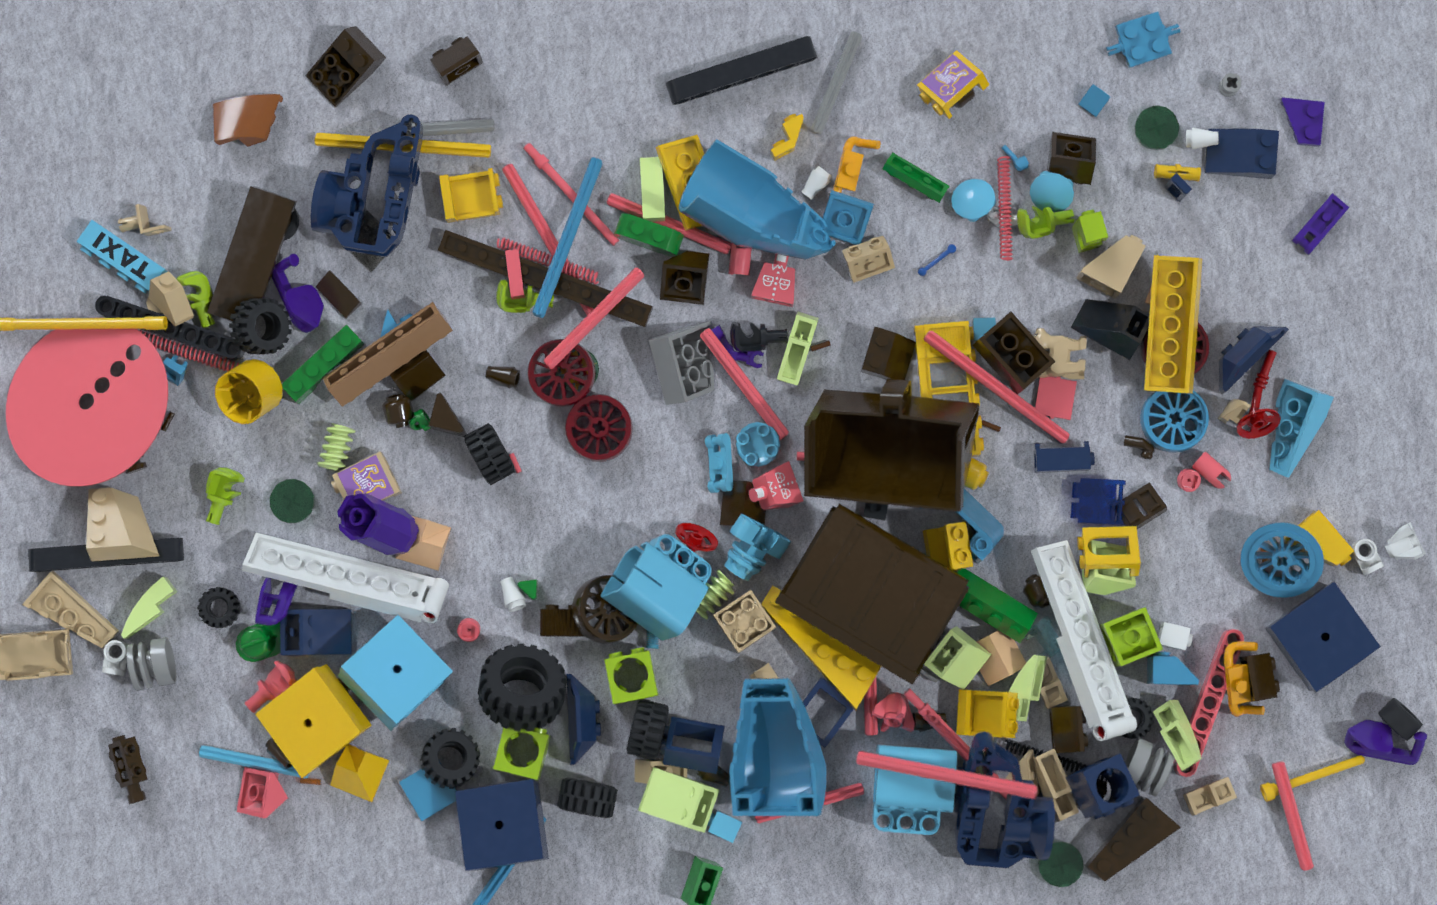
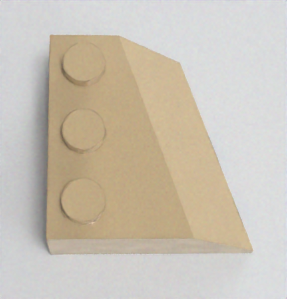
M114 488L88 490L86 550L91 561L159 556L137 496Z

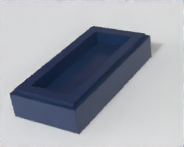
M1177 173L1165 185V188L1178 202L1184 199L1192 190Z

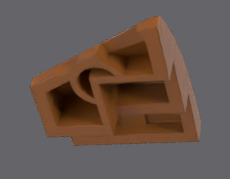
M280 94L249 95L214 103V142L222 145L239 139L249 147L267 141L270 128L276 119L274 113L278 103H282L283 96Z

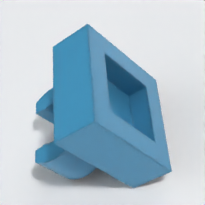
M174 355L171 359L166 357L163 363L167 380L179 386L184 379L188 362L185 361L183 365H179L176 363L177 355Z

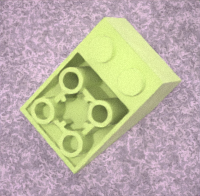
M653 767L638 811L705 833L720 790L705 783Z

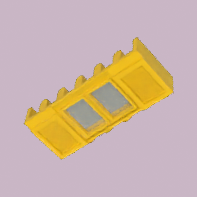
M969 321L914 326L920 397L979 403L980 406L979 393H975L974 384H978V381L924 341L925 335L929 331H933L973 362H976L975 349H971L970 340H974L973 327H969ZM981 415L978 416L976 422L972 457H979L981 451H984L983 437L979 438V429H982Z

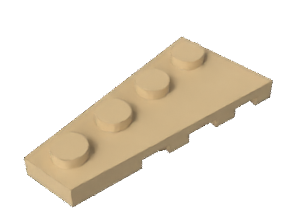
M51 571L22 604L27 608L35 610L43 617L57 622L58 625L65 629H70L77 633L78 636L100 648H104L119 632L116 627L54 571Z

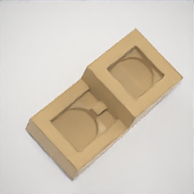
M1048 656L1040 692L1047 709L1068 700Z
M1229 777L1183 794L1192 816L1237 798Z

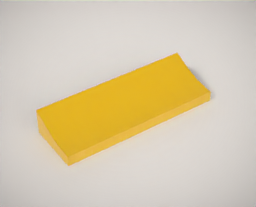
M1154 255L1144 390L1193 394L1202 258Z

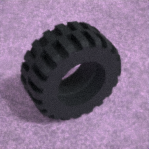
M517 644L514 647L508 645L504 647V650L501 648L493 652V655H490L485 660V664L481 669L478 701L479 705L482 706V711L486 716L490 715V720L496 724L500 723L501 727L505 729L509 727L518 732L521 729H526V732L534 731L536 727L538 729L545 727L546 723H552L562 710L567 684V676L564 674L563 666L558 664L559 660L554 655L550 656L547 650L543 648L542 650L537 649L535 645H530V647L524 646V644ZM513 680H524L533 683L541 691L532 695H520L508 690L504 684Z

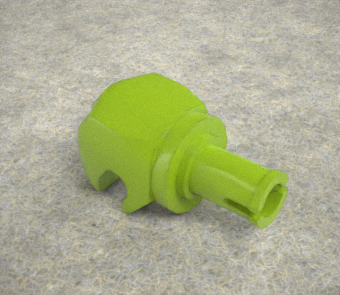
M1032 206L1035 212L1033 219L1029 218L1025 209H1018L1017 212L1019 232L1025 238L1030 239L1054 233L1057 225L1074 223L1075 221L1074 218L1071 219V217H1074L1072 209L1053 212L1050 207H1044L1042 212L1038 207Z
M190 271L178 276L176 279L182 286H190L196 289L195 294H187L186 296L188 300L192 301L189 304L191 309L196 310L201 327L205 328L215 324L212 314L207 313L208 305L213 296L208 278L198 271Z
M500 280L496 292V301L499 308L505 312L525 313L530 312V309L535 305L539 293L532 290V285H527V289L523 286L525 298L512 300L508 281ZM554 294L548 306L550 308H553Z
M219 467L209 473L206 484V498L210 499L212 503L206 518L207 522L220 525L224 507L232 505L233 500L231 499L241 495V492L231 490L232 485L244 482L245 478L240 472L227 467Z

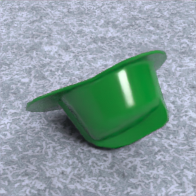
M280 622L275 625L255 624L243 629L236 639V650L239 656L246 661L256 662L278 655L280 653Z

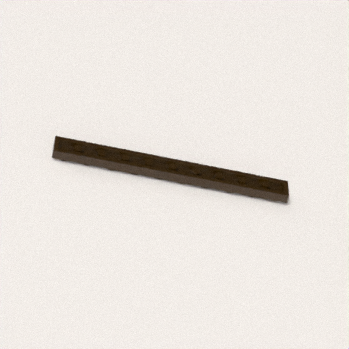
M445 230L438 251L508 276L505 251ZM519 257L522 282L541 289L549 268ZM561 272L553 294L595 308L611 291ZM625 296L608 314L646 327L654 306Z

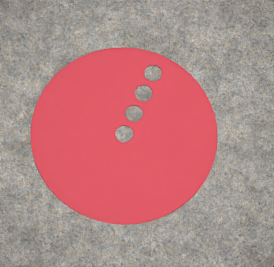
M137 329L53 330L36 343L26 354L10 384L6 402V424L10 441L17 455L32 472L41 478L64 486H90L120 475L145 454L162 426L168 403V380L164 363L155 346ZM132 345H138L141 349L139 358L133 361L128 360L126 357L127 349ZM117 361L123 362L125 364L124 373L119 377L112 376L110 372L111 366ZM103 377L107 378L110 383L108 390L104 393H98L95 390L96 381ZM84 394H91L94 398V403L89 409H82L79 405V400Z

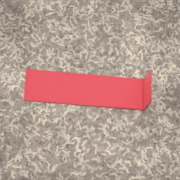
M507 250L505 255L512 300L525 298L519 250Z

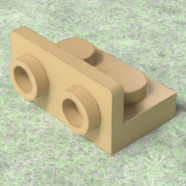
M884 236L875 237L842 250L853 283L895 268L890 247Z

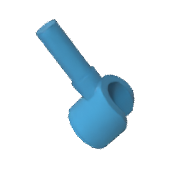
M1006 145L1002 147V150L1013 161L1017 171H1022L1029 167V162L1025 156L1017 158Z

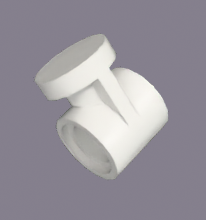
M1362 539L1352 544L1351 547L1354 552L1351 553V557L1357 562L1364 576L1384 566L1373 541ZM1360 545H1365L1368 548L1366 557L1360 555Z
M112 640L105 645L103 673L124 676L128 646L125 642ZM118 645L122 649V654L120 657L115 658L112 650Z

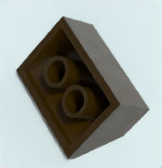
M1012 311L972 345L1017 395L1056 362Z

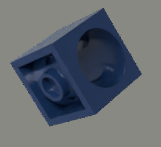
M1120 753L1103 758L1065 777L1085 819L1093 817L1096 820L1101 817H1107L1115 813L1116 809L1133 804V798L1140 795ZM1099 774L1107 779L1111 788L1108 802L1099 796L1096 789V780Z

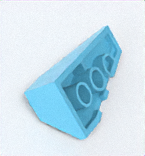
M1284 379L1276 400V408H1278L1281 421L1276 428L1275 441L1272 443L1271 471L1288 478L1290 477L1326 419L1334 398L1333 396Z

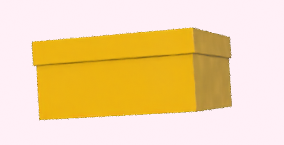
M327 664L310 670L255 714L301 778L316 770L372 726Z

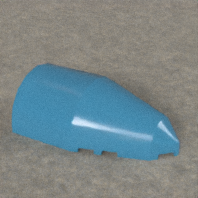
M717 139L699 161L680 199L679 210L682 214L740 247L806 260L829 252L836 244L835 240L831 241L826 231L828 228L826 222L805 202L801 204L791 195L793 191L789 187L785 189L776 181L778 177L774 173Z

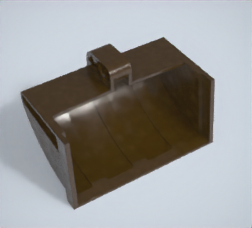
M889 378L886 380L881 394L824 389L804 425V496L961 512L964 488L972 457L976 422L979 416V403L912 396L910 380Z
M839 503L837 508L832 506L775 603L913 685L932 649L970 587L967 586L968 579Z

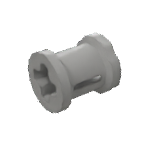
M1236 73L1226 74L1219 82L1220 93L1226 97L1235 95L1241 88L1242 80L1240 76ZM1233 82V87L1228 88L1226 86L1227 83Z

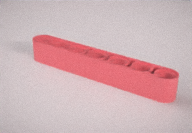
M1236 629L1227 630L1222 633L1189 720L1198 742L1201 756L1227 689L1225 668L1219 663V658L1225 653V649L1229 645L1227 637L1230 633L1236 635L1237 642H1244L1243 634ZM1240 651L1234 652L1233 664H1236ZM1215 675L1219 676L1222 681L1219 688L1213 687L1211 683ZM1208 696L1214 701L1211 709L1205 708L1203 704L1204 699ZM1198 718H1203L1206 721V727L1201 731L1195 725ZM1175 759L1173 764L1174 771L1179 776H1192L1196 772L1200 760L1190 766L1188 772L1183 773Z

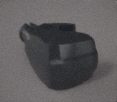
M732 322L730 327L732 347L739 352L766 350L768 343H788L787 329L767 330L765 324H760L759 329L754 323L750 322L749 324L753 332L751 335H746L742 331L740 323Z

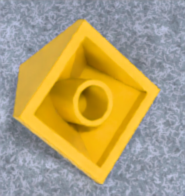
M348 744L336 763L330 786L373 802L389 760Z

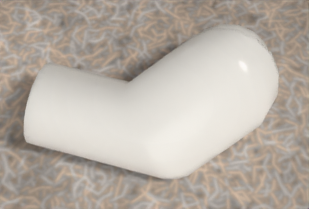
M993 207L987 214V218L999 228L1000 212L997 207ZM1017 214L1011 215V218H1007L1012 220L1011 222H1009L1012 224V226L1018 225Z

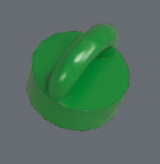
M423 409L414 412L415 417L409 422L410 428L413 430L423 429L424 431L431 429L428 414Z

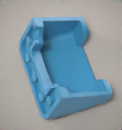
M964 489L963 507L961 512L956 513L976 531L969 541L972 559L978 564L984 560L1002 539L1004 527Z

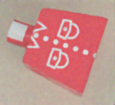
M775 254L774 264L764 262L752 291L751 299L793 307L795 269L787 267L789 256Z
M789 461L753 479L754 488L749 490L751 501H759L763 510L789 508L804 501Z

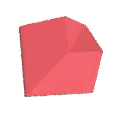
M244 767L236 812L260 818H267L288 799L278 781L279 773Z

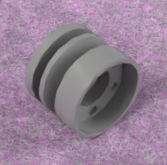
M167 637L151 640L150 651L144 642H139L138 648L134 643L128 644L127 670L136 691L143 690L144 684L146 688H152L154 677L159 686L176 683L175 658L171 643Z
M1137 738L1127 755L1125 764L1135 785L1141 779V791L1146 792L1151 785L1149 794L1156 797L1169 779L1174 756L1172 752L1168 751L1163 757V748H1159L1154 755H1151L1153 744Z

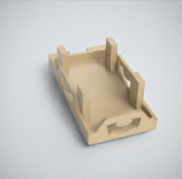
M69 629L0 634V680L36 679L73 674Z

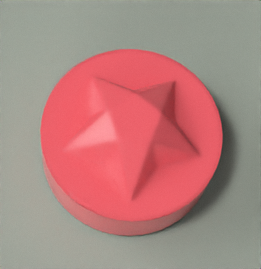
M1184 469L1177 477L1178 486L1186 492L1195 491L1201 483L1199 473L1193 469Z
M465 618L459 623L457 634L463 641L472 642L480 634V624L475 619Z

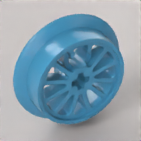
M1280 522L1265 525L1254 531L1247 538L1241 551V567L1247 580L1257 590L1273 597L1288 598L1305 593L1317 583L1323 571L1324 556L1318 541L1308 531L1295 524ZM1284 536L1290 537L1287 544L1284 543ZM1274 537H1280V544L1276 541ZM1269 540L1273 546L1265 543L1264 541ZM1294 540L1300 542V543L1294 545L1293 547H1291V545L1293 544ZM1260 547L1268 552H1257ZM1302 548L1307 550V552H1296ZM1257 559H1268L1261 564L1257 561ZM1303 559H1309V563H1305ZM1273 565L1274 567L1270 573L1264 570L1266 567ZM1292 565H1297L1301 568V570H1290L1289 567ZM1276 570L1282 571V578L1273 576Z

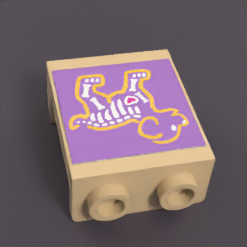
M381 451L332 475L334 481L331 484L336 494L341 493L343 499L346 496L367 493L384 501L392 496L395 497L402 494Z

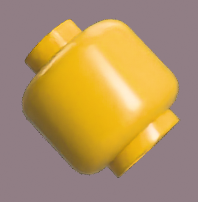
M971 457L966 487L972 490L978 487L982 488L989 475V472L986 471L987 466L984 463Z

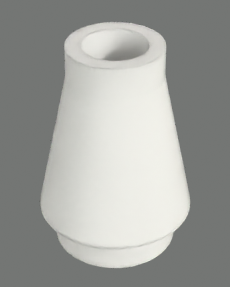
M1193 127L1192 130H1186V147L1192 148V150L1218 145L1219 143L1218 132Z
M817 166L815 170H812L801 192L812 200L815 195L830 183L829 180L832 175L820 166Z
M513 577L500 581L505 608H508L509 612H515L526 606V598L514 582Z

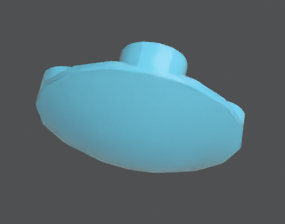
M1043 171L1031 184V200L1042 211L1044 207H1050L1053 212L1063 211L1073 201V182L1060 174Z
M970 179L959 184L951 198L952 207L955 212L970 222H975L988 214L996 204L993 188L989 183L980 179Z
M750 423L742 428L736 436L737 452L747 465L757 467L768 465L779 453V436L774 428L766 423Z

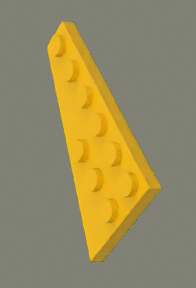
M772 585L761 603L762 607L856 711L880 671L881 666L776 604L775 601L781 590Z

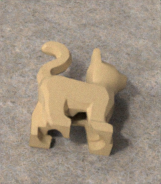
M1037 328L1033 335L1034 338L1044 349H1049V355L1056 361L1039 377L1062 376L1068 379H1084L1086 360L1070 361V352L1086 349V336H1080L1078 340L1063 335L1051 336L1044 328Z

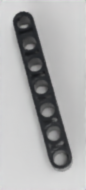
M805 36L666 82V87L672 105H678L811 62L818 57L811 37Z
M100 296L95 302L96 311L105 318H124L123 314L127 309L133 310L131 318L165 316L110 296ZM111 302V310L103 312L102 307L104 303ZM187 322L175 326L174 332L167 334L165 330L141 329L233 361L240 360L245 352L238 349L235 355H229L228 349L234 344V338ZM190 330H195V339L188 341L186 338L187 333ZM211 337H216L217 345L209 348L207 345L208 340Z
M183 538L153 539L159 553L157 557L91 561L86 545L28 549L29 572L184 561Z

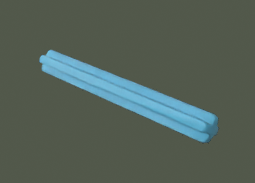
M202 745L199 750V757L300 777L293 766L285 769L275 759Z

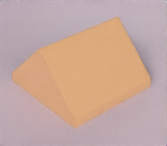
M999 630L976 641L992 654L979 670L987 686L1011 676L1021 670L1026 664L1015 640Z

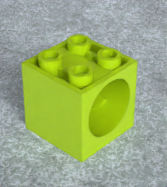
M1146 607L1099 625L1115 667L1126 665L1163 650Z
M644 647L632 649L629 655L623 656V652L608 654L609 659H604L613 704L659 696L650 651H645ZM626 659H637L635 662L642 667L645 664L647 668L648 680L643 681L640 686L642 689L637 692H626L627 689L621 684L618 686L616 683L615 671L621 668L623 665L621 662Z
M537 727L534 728V731L526 732V729H521L518 732L514 731L513 728H503L493 769L539 780L551 735L546 734L547 729H538ZM521 732L533 736V742L536 746H539L537 759L526 763L527 767L514 764L510 753H507L510 739L514 740L519 737Z

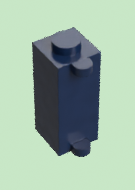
M1084 441V447L1040 449V444L1034 443L1035 473L1091 470V465L1095 464L1094 452H1090L1089 441Z

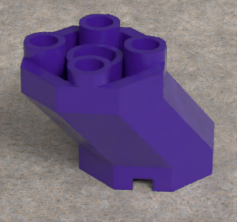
M367 493L346 496L337 511L338 517H341L339 530L351 541H358L386 555L407 553L417 538L418 525L407 511Z

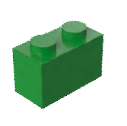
M695 856L680 899L687 905H711L723 867L715 861Z

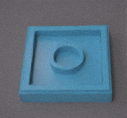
M832 190L822 218L828 226L826 229L828 235L855 245L862 243L874 204Z
M422 769L399 782L421 821L456 801L455 791H457L456 788L449 789L447 786L440 788V784H432V779L430 777L427 779L425 777L426 772Z

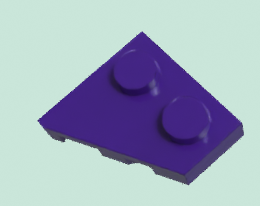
M1282 97L1280 103L1285 109L1288 117L1287 121L1293 129V136L1297 145L1320 147L1325 102Z

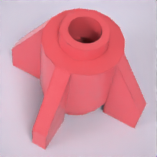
M889 694L873 707L872 715L884 719L880 731L885 732L889 727L898 728L901 724L902 729L909 732L914 730L915 722L908 704L909 701L903 694Z

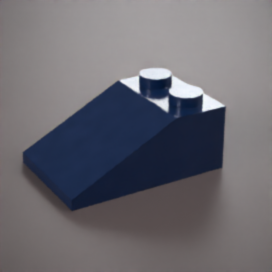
M1208 129V131L1219 133L1218 145L1207 146L1205 173L1272 179L1276 175L1279 131L1266 129Z

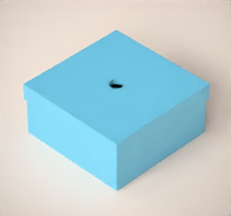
M397 615L340 667L338 677L392 731L441 686L453 671Z

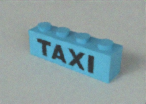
M93 220L90 221L76 241L82 245L81 251L90 257L93 253L100 257L99 263L108 269L113 266L119 270L117 275L127 282L130 278L137 282L135 287L145 294L149 291L151 279L168 272Z

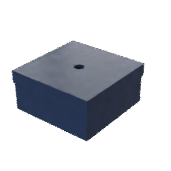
M1335 581L1318 590L1265 628L1309 691L1318 692L1381 647Z
M535 779L455 791L465 871H478L549 859L539 783Z

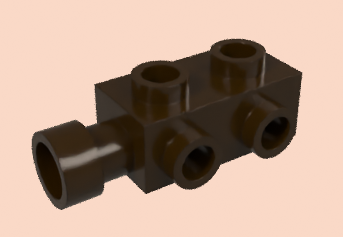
M125 735L112 738L113 743L108 745L110 750L108 755L110 760L113 761L116 770V781L120 784L121 788H127L128 795L126 797L129 805L146 800V795L141 790L140 782L146 781L148 778L140 755V747L136 742L135 736L127 739Z

